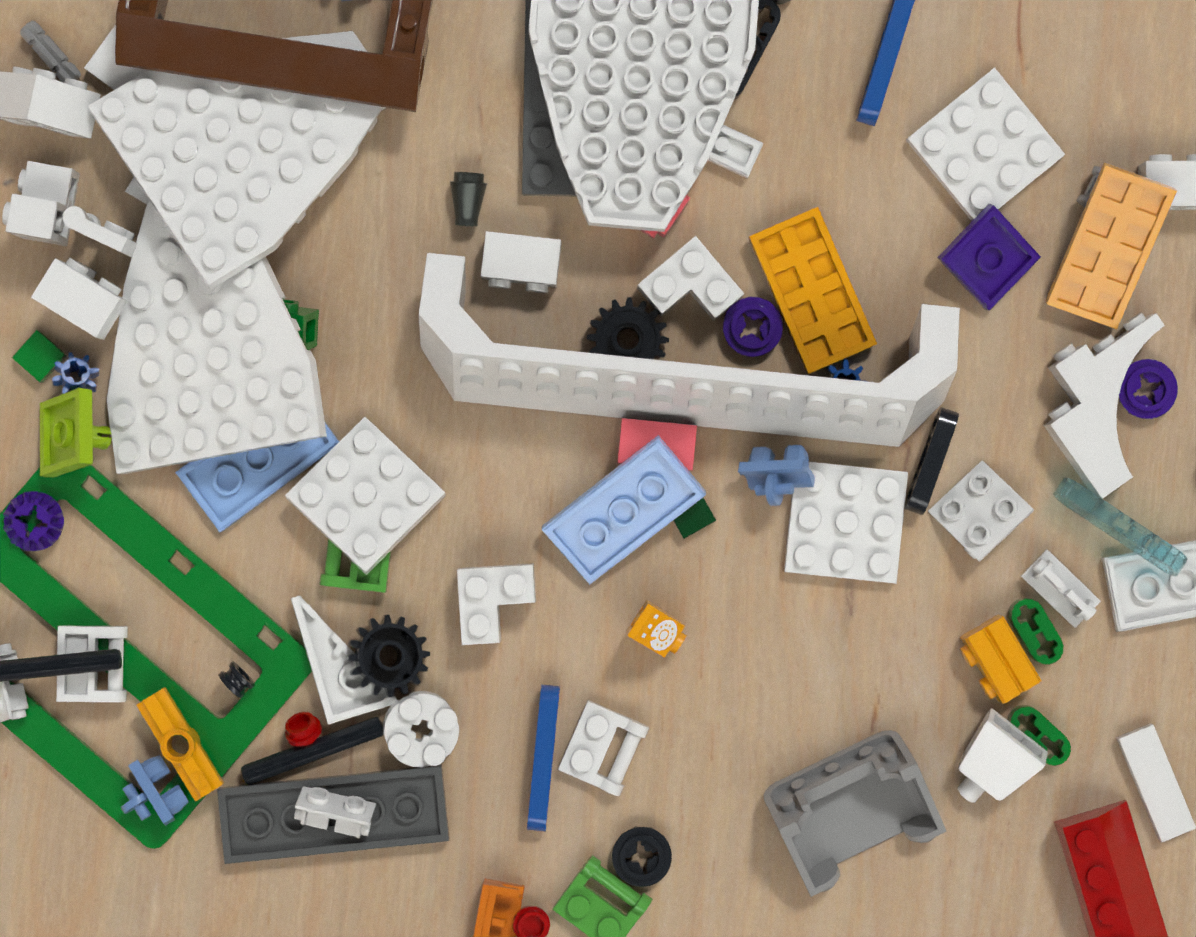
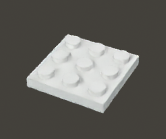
M995 68L906 139L908 144L971 221L988 204H992L999 209L1065 155Z
M364 417L285 496L289 502L367 575L446 496V493L373 423Z
M809 462V468L815 476L814 487L794 488V493L791 497L784 572L897 584L908 472Z

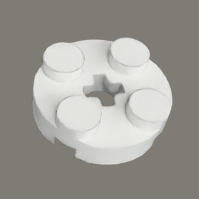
M428 691L409 693L410 695L394 702L384 717L383 734L387 747L397 760L408 766L422 768L440 765L452 752L459 736L457 716L445 699L435 693ZM421 720H426L427 727L431 731L428 735H423L421 739L416 738V733L411 730L413 724L419 725Z

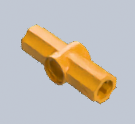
M166 687L136 705L160 743L162 755L173 764L195 801L224 784L221 776L201 746L198 733L189 726ZM174 735H182L188 740L189 749L187 753H178L173 749L172 739Z

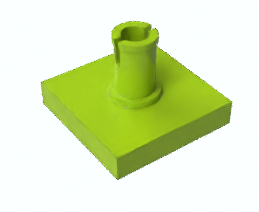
M77 388L40 403V476L54 478L92 465L93 448L106 450L110 446L112 438L102 437V434H112L108 426L93 425L91 389Z

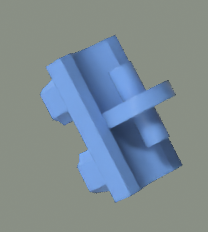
M788 445L785 448L783 460H775V454L770 448L753 447L748 462H739L738 473L745 476L750 490H755L757 496L766 495L770 506L781 505L783 495L793 494L794 488L814 487L815 476L809 468V455L802 445Z
M158 755L143 763L136 760L128 765L144 792L139 794L132 783L123 788L124 793L129 799L127 803L121 806L124 814L135 809L141 821L151 816L150 811L145 805L147 801H150L165 826L174 821L173 815L181 811L189 801L179 785L160 796L154 783L171 773L162 757Z

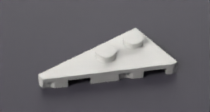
M301 596L291 598L327 724L381 709L397 701L395 696H386L385 688H382L377 696L371 694V684L360 688L358 684L363 677L360 674L351 676L349 672L356 667V663L346 660V656L355 653L333 632Z

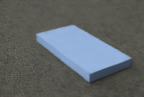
M325 422L327 437L187 463L175 473L218 531L223 532L324 457L340 441Z
M658 435L542 525V531L590 585L706 495V490Z

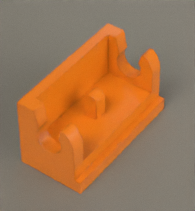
M485 878L473 937H515L512 923L515 914L521 909L525 886Z

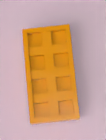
M1103 163L1048 293L1046 304L1117 329L1177 190L1174 187Z
M818 207L748 237L807 375L877 345Z

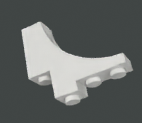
M1142 312L1123 325L1126 331L1114 339L1110 334L1093 346L1094 354H1092L1086 344L1075 348L1071 343L1053 356L1057 362L1048 367L1073 402V405L1070 406L1068 402H1065L1048 414L1052 420L1043 426L1096 499H1103L1133 478L1124 461L1119 445L1116 418L1117 404L1122 382L1134 357L1142 346L1165 326L1156 313L1146 317Z

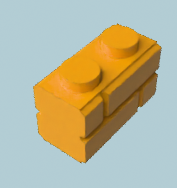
M995 615L960 637L964 646L959 649L971 668L975 665L979 668L984 677L979 680V683L990 700L996 697L1000 703H1007L1042 681L1004 616Z

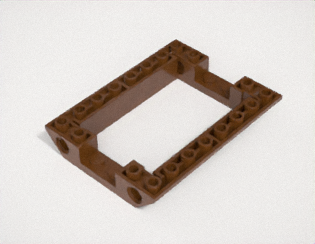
M119 0L116 11V65L416 112L429 43L428 26L433 0L392 1L383 54L164 20L168 0Z

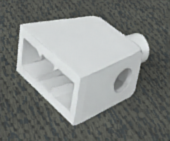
M991 708L961 757L958 769L967 777L958 786V791L966 800L975 803L985 791L996 800L1001 801L1044 768L1048 752Z

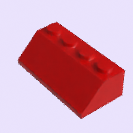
M1119 801L1054 821L1089 937H1168L1127 801Z

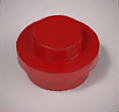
M299 712L287 720L285 724V737L292 746H308L319 737L322 732V725L319 719L311 713Z
M525 906L515 914L512 927L517 937H546L550 929V920L546 912L540 907Z

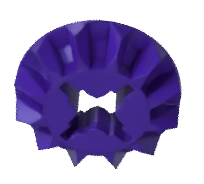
M746 297L735 302L727 311L723 322V333L728 345L740 355L751 357L761 356L770 352L778 344L783 331L782 318L777 308L771 302L759 297ZM743 313L753 321L764 316L766 317V320L759 327L760 336L763 338L762 341L752 333L743 337L739 336L746 327Z
M1143 359L1133 362L1129 366L1122 382L1119 402L1128 411V414L1142 419L1160 417L1171 409L1177 398L1178 385L1175 375L1168 366L1157 360ZM1142 379H1145L1147 383H1161L1156 386V389L1151 391L1152 402L1146 395H1133L1142 387L1140 382Z
M30 491L18 495L10 501V504L3 513V530L7 533L10 542L26 551H40L50 547L58 540L64 526V516L60 505L54 498L43 492ZM36 509L37 519L42 520V523L48 525L34 527L29 534L28 524L19 519V516H30L33 510Z

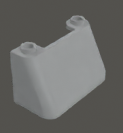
M882 731L775 782L764 793V801L811 897L831 889L839 880L840 870L837 866L838 863L904 832L910 841L926 843L946 832V828L918 764L896 731Z

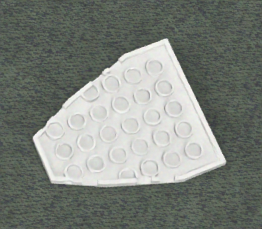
M531 0L528 34L556 147L589 226L665 231L707 163L752 59L756 45L759 0Z
M353 31L282 38L367 52ZM152 70L144 72L88 105L91 114L210 290L274 252L283 242L282 238L295 223L299 224L305 217V211L318 196L322 197L349 166L358 153V146L367 132L372 131L377 123L379 113L386 109V107Z
M147 202L136 241L138 244L131 258L124 283L122 298L127 303L119 315L107 394L116 473L128 474L327 437L316 360L312 352L306 349L298 333L301 329L296 319L291 318L284 304L285 295L267 258H262L210 290L152 203Z

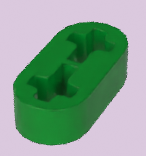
M1021 598L1012 603L1008 611L1009 621L1031 658L1041 664L1050 665L1057 662L1063 654L1064 645L1043 607L1037 601L1029 598ZM1023 605L1027 609H1035V613L1031 618L1036 628L1031 629L1030 625L1025 621L1018 622L1017 617L1021 615L1019 608ZM1038 633L1046 641H1054V645L1050 648L1052 652L1050 656L1044 653L1037 654L1036 650L1041 646L1035 636Z
M1028 705L1016 706L1011 710L1007 720L1017 728L1020 726V722L1017 719L1020 714L1029 716L1032 713L1031 723L1038 731L1035 734L1025 728L1021 729V731L1046 751L1048 750L1047 747L1040 741L1043 736L1053 742H1056L1058 739L1061 741L1058 744V748L1061 751L1058 756L1049 754L1046 759L1048 765L1056 766L1067 761L1071 753L1070 742L1045 716Z

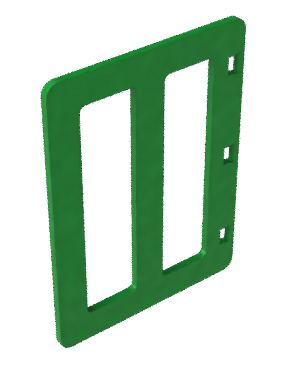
M93 465L54 478L40 476L39 467L14 498L24 492L38 491L48 494L57 503L60 500H66L261 667L262 673L255 681V686L252 689L249 688L245 696L237 702L225 717L220 718L129 640L124 638L123 687L140 702L166 687L189 726L198 733L201 746L222 778L311 674L312 670L305 646ZM89 476L107 490L99 499L82 486ZM7 505L0 513V582L57 631L60 625L111 626L31 558L22 548L10 542L7 533L3 530V513L7 509ZM36 509L33 510L30 516H19V519L28 524L29 534L34 527H37L42 522V520L37 519ZM176 551L195 565L187 574L170 561L176 554ZM264 625L282 640L275 649L271 648L257 636L263 630ZM98 638V651L109 650V638ZM9 681L10 685L16 684L13 681ZM26 692L29 709L25 710L27 717L1 722L148 848L155 849L163 846L205 798L204 796L195 801L177 773L161 791L160 796L179 785L189 803L181 811L173 815L174 821L165 826L150 801H147L145 805L150 811L151 816L141 821L135 809L127 814H124L121 806L129 801L123 788L131 784V782ZM180 735L184 740L188 742V740L184 736ZM134 785V787L136 788V790H137V792H138L139 794L143 793L140 789H138V788Z

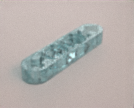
M1063 478L1054 491L1053 495L1063 505L1165 573L1178 576L1188 561L1187 557L1177 548L1076 481Z

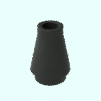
M454 172V181H450L456 217L455 225L478 226V217L487 183H484V174Z

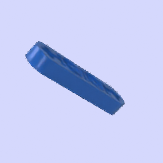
M893 0L857 115L856 121L874 127L876 125L915 0Z
M541 684L527 830L546 832L560 686Z

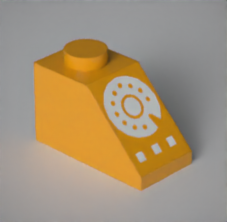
M648 600L645 601L626 630L627 636L664 658L669 651L675 654L687 637V635L682 633L685 628L682 622Z

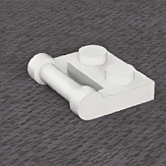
M71 206L63 213V222L70 229L130 257L133 256L138 244L132 241L134 233L109 221H106L104 227H102L98 217L86 213L77 206Z
M58 626L57 655L98 651V638H109V649H118L121 652L122 667L118 670H108V690H97L98 672L57 676L56 702H126L127 690L123 689L124 638L128 637V626Z
M588 700L558 770L592 784L610 794L620 796L624 787L621 784L641 737H646L649 727ZM617 727H620L628 732L608 777L599 774L598 770Z

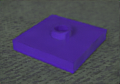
M988 204L937 258L980 305L990 311L1041 256L994 205Z

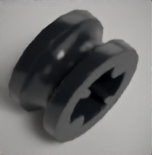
M232 661L229 664V670L227 672L221 671L218 675L225 686L241 699L245 696V689H252L255 683L244 669Z

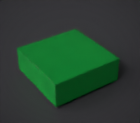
M36 330L12 358L39 383H43L55 370V362H62L67 355L41 331Z

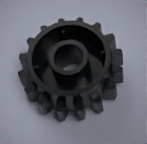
M627 297L623 307H620L616 299L612 300V311L608 312L601 307L599 313L602 320L590 321V325L597 329L594 334L587 335V340L596 342V346L589 350V353L653 359L655 356L664 358L666 353L659 349V345L669 343V338L660 336V331L664 330L667 324L666 322H655L659 311L656 309L647 313L645 311L647 302L644 300L638 308L633 307L631 297ZM624 329L635 331L639 338L637 346L632 349L620 347L617 342L619 332Z
M383 615L381 625L374 618L368 620L370 628L368 631L362 627L356 629L357 634L361 637L360 640H350L348 645L356 649L355 654L346 656L347 661L356 663V667L349 673L351 676L360 674L363 677L358 684L360 688L371 684L372 695L377 696L382 688H385L387 697L394 696L395 688H398L402 694L408 693L407 683L419 685L421 681L416 676L417 673L428 671V667L422 664V660L430 656V652L422 650L421 647L427 639L426 637L417 638L415 632L418 626L416 624L408 628L405 627V618L402 616L394 624L391 622L390 615ZM386 645L392 646L397 652V660L391 667L383 665L379 658L381 649Z

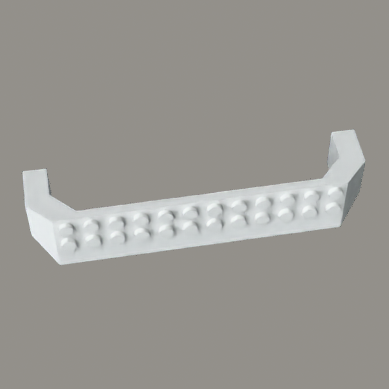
M427 253L419 308L421 349L454 401L899 447L944 402L957 371L960 308L927 304L921 305L910 335L909 360L880 383L493 343L464 311L466 294L465 257Z

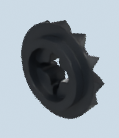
M635 826L622 833L614 844L612 862L616 873L622 880L633 886L646 887L656 884L665 877L671 866L672 852L664 835L652 827ZM638 841H641L645 851L658 852L653 854L652 857L647 858V871L644 872L638 860L625 859L637 853Z

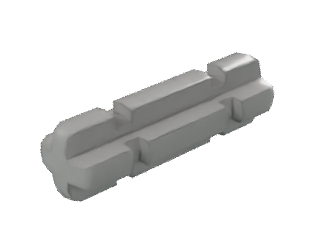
M30 21L20 30V35L28 44L33 45L32 49L53 72H57L56 76L61 82L64 83L65 78L74 80L80 78L81 72L73 63L67 62L69 60L68 57L48 35H45L46 32L36 21Z

